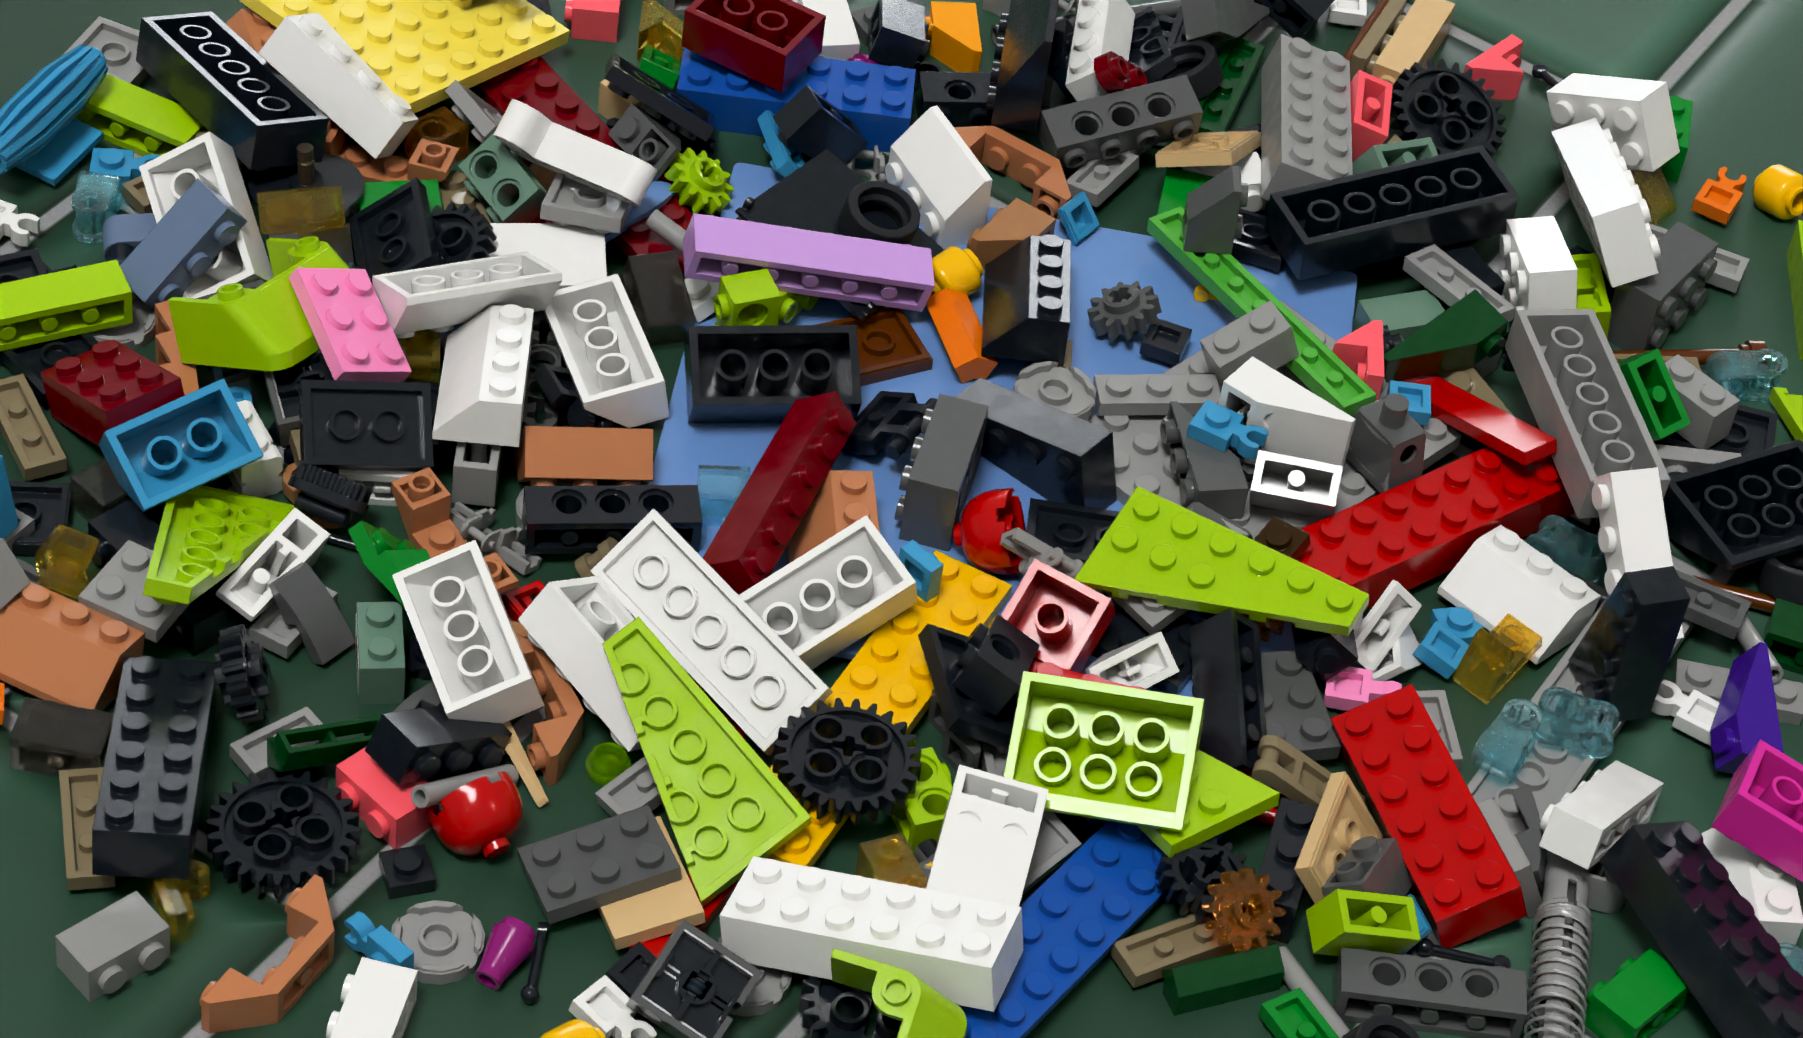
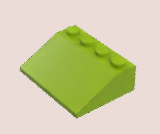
M1023 671L1004 777L1049 789L1044 811L1182 833L1204 720V699Z

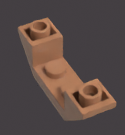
M329 118L324 147V153L338 156L352 163L362 174L364 182L407 181L417 177L419 180L437 179L439 183L447 178L459 156L460 150L457 147L421 138L410 160L394 155L375 159L363 147L345 143V131L331 118Z
M996 126L954 127L980 163L1032 189L1030 205L1055 219H1059L1057 210L1071 200V193L1058 158Z
M430 467L391 482V490L409 541L416 549H426L430 558H433L468 543L465 538L460 536V531L450 520L451 494ZM497 552L484 556L499 594L518 587L519 580Z
M516 635L544 702L547 720L533 724L532 744L527 745V755L534 771H540L549 787L557 784L582 741L584 709L570 682L563 679L557 673L555 663L545 651L534 645L530 639Z
M314 874L303 888H296L288 897L285 904L287 935L296 940L287 958L278 968L275 966L270 968L261 984L230 967L217 982L212 981L206 986L199 1000L202 1030L210 1034L279 1023L334 961L335 930L323 878Z

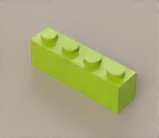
M109 74L106 75L83 110L75 117L104 132L103 140L127 150H134V153L141 156L149 154L161 156L195 139L196 133L208 131L183 105Z
M117 259L0 284V351L133 323L132 291Z

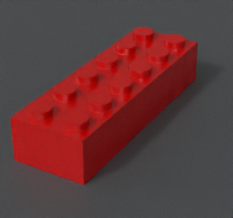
M1413 684L1330 718L1332 727L1341 745L1340 752L1361 793L1365 796V801L1384 838L1396 837L1405 866L1413 884L1411 890L1440 946L1452 948L1527 916L1521 885Z

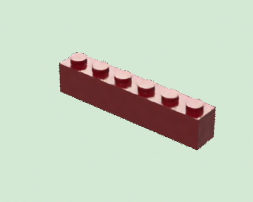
M836 391L795 400L703 556V559L738 595L771 575L857 424L850 410L845 406Z

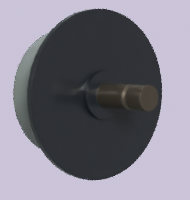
M301 143L297 146L298 167H272L263 172L254 171L249 180L250 197L263 210V222L269 231L350 224L349 217L353 216L352 208L360 201L364 193L363 176L352 163L327 153H323L322 162L314 163L313 145L310 143Z

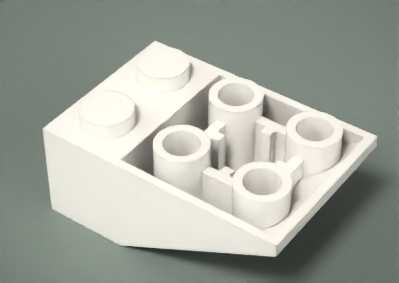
M1253 356L1223 381L1218 405L1244 415L1243 425H1256L1268 431L1266 445L1264 447L1259 446L1258 450L1344 467L1356 421L1354 417ZM1257 457L1255 460L1244 458V463L1256 465Z
M959 764L947 803L926 889L1019 906L1049 789Z

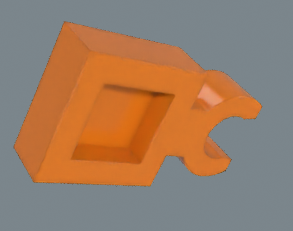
M1724 166L1719 169L1715 181L1710 178L1706 180L1694 198L1691 210L1704 215L1710 220L1726 225L1740 205L1747 176L1742 174L1738 180L1728 179L1726 177L1728 168Z

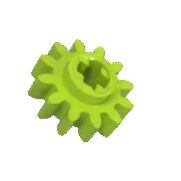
M687 148L683 154L679 152L670 163V169L664 174L668 180L674 182L668 190L676 193L679 197V204H686L692 207L693 213L697 214L702 208L706 215H713L716 211L721 212L731 201L729 195L734 191V187L725 183L731 176L730 173L722 170L718 159L712 160L708 158L704 150L697 156L691 148Z

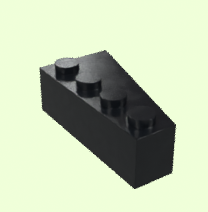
M979 378L955 396L989 406L981 456L1048 501L1107 509L1117 500L1113 431L983 378Z
M1674 566L1625 572L1568 660L1584 690L1585 701L1590 708H1593L1600 724L1648 718L1691 599Z

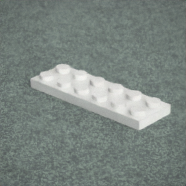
M654 508L590 570L595 576H599L615 597L635 618L640 617L677 662L768 756L773 752L774 742L778 740L779 728H787V721L790 715L800 718L801 707L803 706L814 712L817 709V702L819 700L824 702L833 693Z

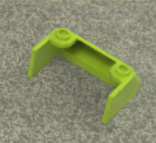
M316 236L300 239L272 237L267 239L266 244L273 278L255 289L243 288L242 284L232 283L219 287L217 294L207 300L182 297L168 299L181 362L184 364L259 371H279L296 365L320 348L290 283L289 276L297 267L350 268L327 242L319 241V238Z
M835 948L833 949L831 955L832 981L872 993L874 1006L880 1013L902 1021L897 1038L966 1037L967 1018L961 1007L909 971Z

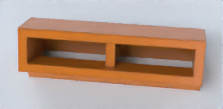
M945 288L931 295L926 306L962 384L974 378L986 379L998 364L996 357L981 355L982 326L967 293Z

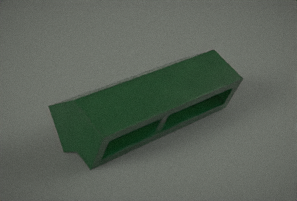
M381 716L277 731L275 737L267 738V766L277 771L285 772L340 763L367 746ZM364 733L363 737L344 740L336 739V737ZM319 740V744L291 747L292 744Z
M1278 943L1266 944L1163 969L1162 975L1165 983L1163 995L1173 1015L1176 1016L1280 990L1285 970Z

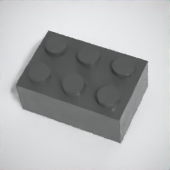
M1680 221L1670 228L1658 240L1662 257L1655 259L1659 273L1615 288L1610 304L1611 318L1607 340L1623 350H1651L1652 348H1660L1668 332L1672 328L1678 330L1684 323L1688 313L1692 309L1697 311L1704 303L1708 294V290L1704 288L1705 284L1713 275L1718 261L1714 259L1719 245L1718 242Z
M940 393L935 408L926 409L921 425V433H924V437L916 436L910 456V461H913L914 464L913 466L905 465L900 481L899 490L906 491V495L900 496L895 513V520L901 521L899 539L905 541L914 540L918 544L949 552L954 538V524L960 521L979 467L989 410L988 405Z

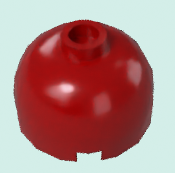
M1013 488L995 489L979 494L971 499L963 509L961 522L954 524L953 536L956 548H963L967 561L974 568L989 575L1003 576L1020 573L1019 564L1022 557L1016 556L1015 553L1000 545L1002 533L1017 527L1025 531L1021 501L1018 496H1012Z
M504 771L498 772L501 781L490 783L487 775L475 779L441 799L440 803L443 810L437 816L432 809L428 812L427 819L436 836L445 847L456 854L469 857L484 854L486 859L494 858L511 847L508 840L516 834L521 825L523 802L518 788L509 773Z

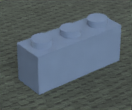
M197 178L120 265L131 290L144 303L154 309L156 303L166 301L172 297H183L184 292L197 277L209 269L211 262L222 249L236 239L239 230L246 224L247 220L222 195Z

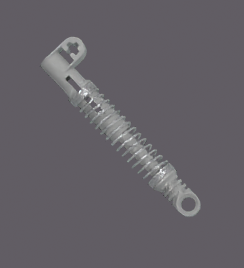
M1547 850L1543 898L1541 905L1536 909L1533 922L1534 933L1532 936L1531 967L1529 970L1530 978L1527 992L1528 1015L1523 1031L1525 1034L1524 1038H1531L1533 1033H1537L1538 1038H1584L1590 953L1592 948L1591 941L1593 936V916L1590 909L1603 913H1615L1624 908L1627 902L1626 897L1601 861L1587 870ZM1578 1020V1026H1576L1573 1022ZM1537 1021L1539 1022V1028L1536 1029L1531 1024ZM1575 1032H1578V1036H1577V1037H1575V1036L1572 1035V1034L1575 1033Z

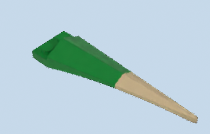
M362 520L359 521L348 532L364 565L404 607L392 575L431 559L427 550L416 549L409 540H401L391 535L383 527L376 528ZM505 722L503 725L512 733L505 750L519 772L534 802L540 808L549 800L511 722Z

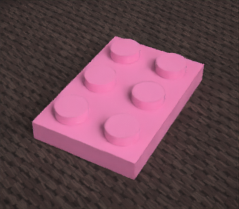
M297 267L289 276L290 283L334 380L405 381L412 370L365 269Z

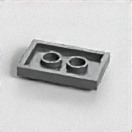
M1295 650L1261 653L1267 735H1275L1282 738L1314 761L1338 758L1341 745L1332 727L1331 719L1312 671L1297 659Z
M649 805L517 848L519 862L549 925L682 880L680 865Z

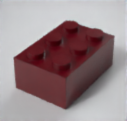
M694 0L684 12L681 47L779 92H783L822 52L826 16L792 0Z
M116 340L101 341L95 344L92 350L76 357L60 359L55 363V366L40 372L51 417L98 446L105 431L185 396L180 377Z

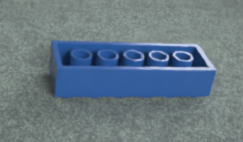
M684 48L677 92L714 114V130L763 136L757 118L766 109L776 114L804 86L808 85L856 123L868 143L864 149L873 150L874 146L878 145L879 151L890 152L891 145L910 127L916 69L817 56L783 92H779Z

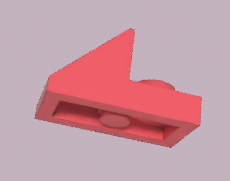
M1511 34L1468 62L1464 73L1472 69L1471 79L1477 81L1484 78L1485 82L1482 88L1484 90H1495L1490 99L1515 100L1524 75L1523 71L1519 68L1521 64L1520 53L1524 41Z
M1373 320L1335 342L1332 350L1377 394L1376 401L1379 399L1384 380L1382 320Z

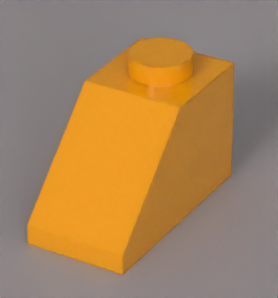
M931 1L929 16H925V22L929 23L925 38L930 41L929 55L955 72H979L982 47L976 3Z

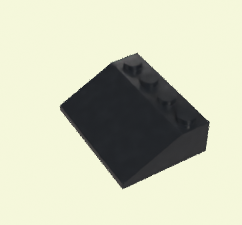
M1011 0L1009 14L1001 12L998 35L1005 36V38L997 36L994 60H1001V62L993 61L990 84L997 86L989 85L986 109L993 110L992 126L1037 133L1059 0Z
M1800 439L1670 477L1671 480L1663 498L1668 535L1675 543L1730 571L1803 549V442Z

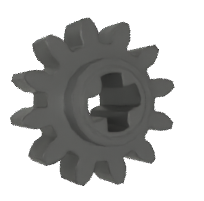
M1139 281L1134 282L1132 285H1124L1122 282H1118L1117 286L1110 289H1101L1103 298L1095 297L1090 299L1092 308H1089L1087 313L1091 327L1095 328L1097 336L1108 333L1110 341L1115 340L1117 337H1125L1126 340H1130L1132 336L1138 333L1146 334V324H1158L1157 314L1162 312L1158 295H1154L1153 287L1147 286L1141 289Z

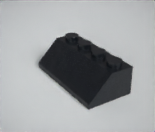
M1051 234L1043 236L1030 235L985 265L981 355L1033 362L1053 361L1059 362L1058 365L1064 364L1070 327L1071 240L1062 239Z

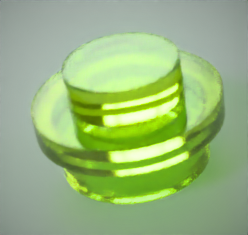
M604 742L596 745L588 754L585 762L587 775L593 781L603 785L608 784L631 767V760L625 749L613 742Z

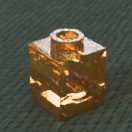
M445 106L419 117L417 123L406 136L404 149L409 160L421 138L460 148L459 156L455 163L466 158L468 155L469 127Z

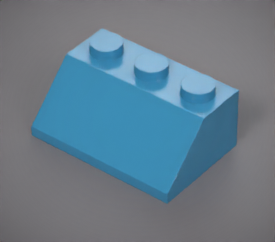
M224 378L105 431L99 443V447L117 482L143 512L264 456Z

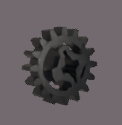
M245 624L223 628L220 630L221 637H218L221 651L214 653L216 659L214 673L216 683L219 685L223 695L224 704L226 706L231 705L232 709L235 708L237 719L241 720L242 725L267 719L266 711H268L265 698L272 695V674L270 665L265 658L262 644H255L254 641H251L250 631L246 629Z
M1215 836L1207 842L1205 841L1197 846L1174 854L1172 858L1163 852L1155 870V874L1160 876L1156 886L1159 890L1169 891L1165 899L1167 904L1178 902L1181 905L1180 915L1184 916L1191 911L1195 913V919L1198 923H1201L1205 916H1210L1215 925H1220L1224 916L1233 922L1236 920L1239 912H1246L1256 882L1252 881L1256 871L1252 867L1243 866L1247 856L1245 854L1234 855L1231 852L1233 848L1231 842L1226 843L1222 847L1217 844Z

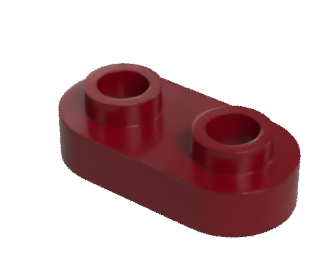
M1112 51L1094 59L1096 77L1102 88L1109 94L1148 84L1146 75L1140 67L1136 68L1132 63Z

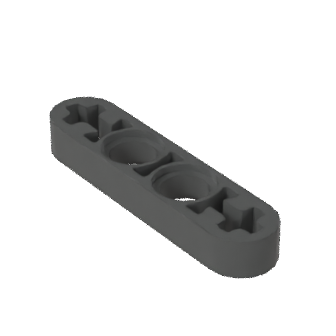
M545 315L533 317L531 354L521 429L524 426L558 427L559 408L549 404L544 397H536L530 393L533 390L542 389L533 375L538 370V367L532 364L533 362L543 360L561 367L562 354ZM539 335H547V344H539ZM536 413L544 414L543 424L535 423Z

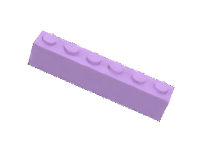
M693 213L683 238L685 278L720 283V277L767 268L779 291L864 304L872 301L878 306L923 312L935 287L931 248Z

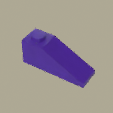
M1759 642L1733 660L1710 729L1711 748L1713 750L1716 771L1734 774L1760 739L1784 753L1767 643Z

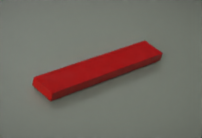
M1432 373L1396 380L1431 385V416L1524 466L1557 452L1556 438Z

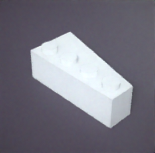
M319 13L286 16L258 53L375 159L391 156L419 120L412 113L410 104L399 95L394 94Z

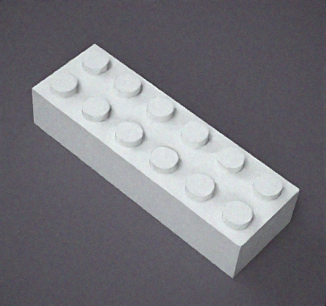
M1595 117L1552 131L1570 200L1595 253L1598 255L1600 264L1611 287H1617L1658 274L1655 259L1662 256L1656 236L1652 234L1648 223L1652 222L1645 198L1642 199L1638 184H1635L1630 169H1627L1623 155L1620 156L1616 142H1613L1609 128L1602 130Z
M753 856L719 915L722 945L750 964L832 980L831 955L835 948L907 970L957 1005L991 1012L995 1011L1024 951L1022 907L755 856Z

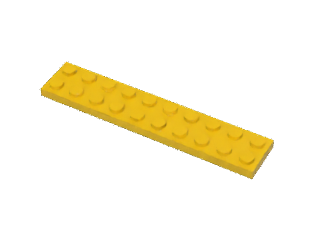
M935 550L933 554L944 564L939 594L927 602L917 595L918 603L875 629L830 688L833 693L824 703L828 708H833L836 698H840L844 707H851L854 699H859L860 708L867 710L870 705L875 703L877 704L876 714L882 716L889 711L894 712L892 724L906 722V735L910 734L928 710L931 692L935 689L918 634L928 623L969 637L979 623L987 627L996 614L999 613L1010 598L1012 585ZM801 797L797 798L796 800L801 803ZM814 806L810 807L806 811L811 816L812 823L766 859L813 867L850 815H843L841 822L835 824L833 813L827 812L819 820L816 818L817 808Z

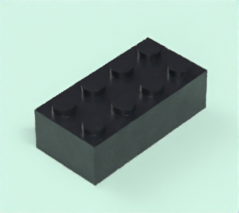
M857 325L688 327L684 343L688 423L783 422L795 400L834 391L838 393L845 406L850 410L854 419L857 417L862 404Z

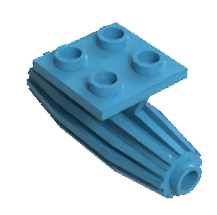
M84 45L75 47L42 68L0 108V174L17 167L55 186L104 139V132L75 118L86 106L107 75L106 58L99 49Z

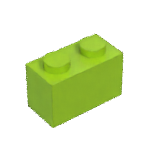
M1336 889L1306 910L1313 954L1339 956L1341 947L1401 954L1421 940L1413 897Z

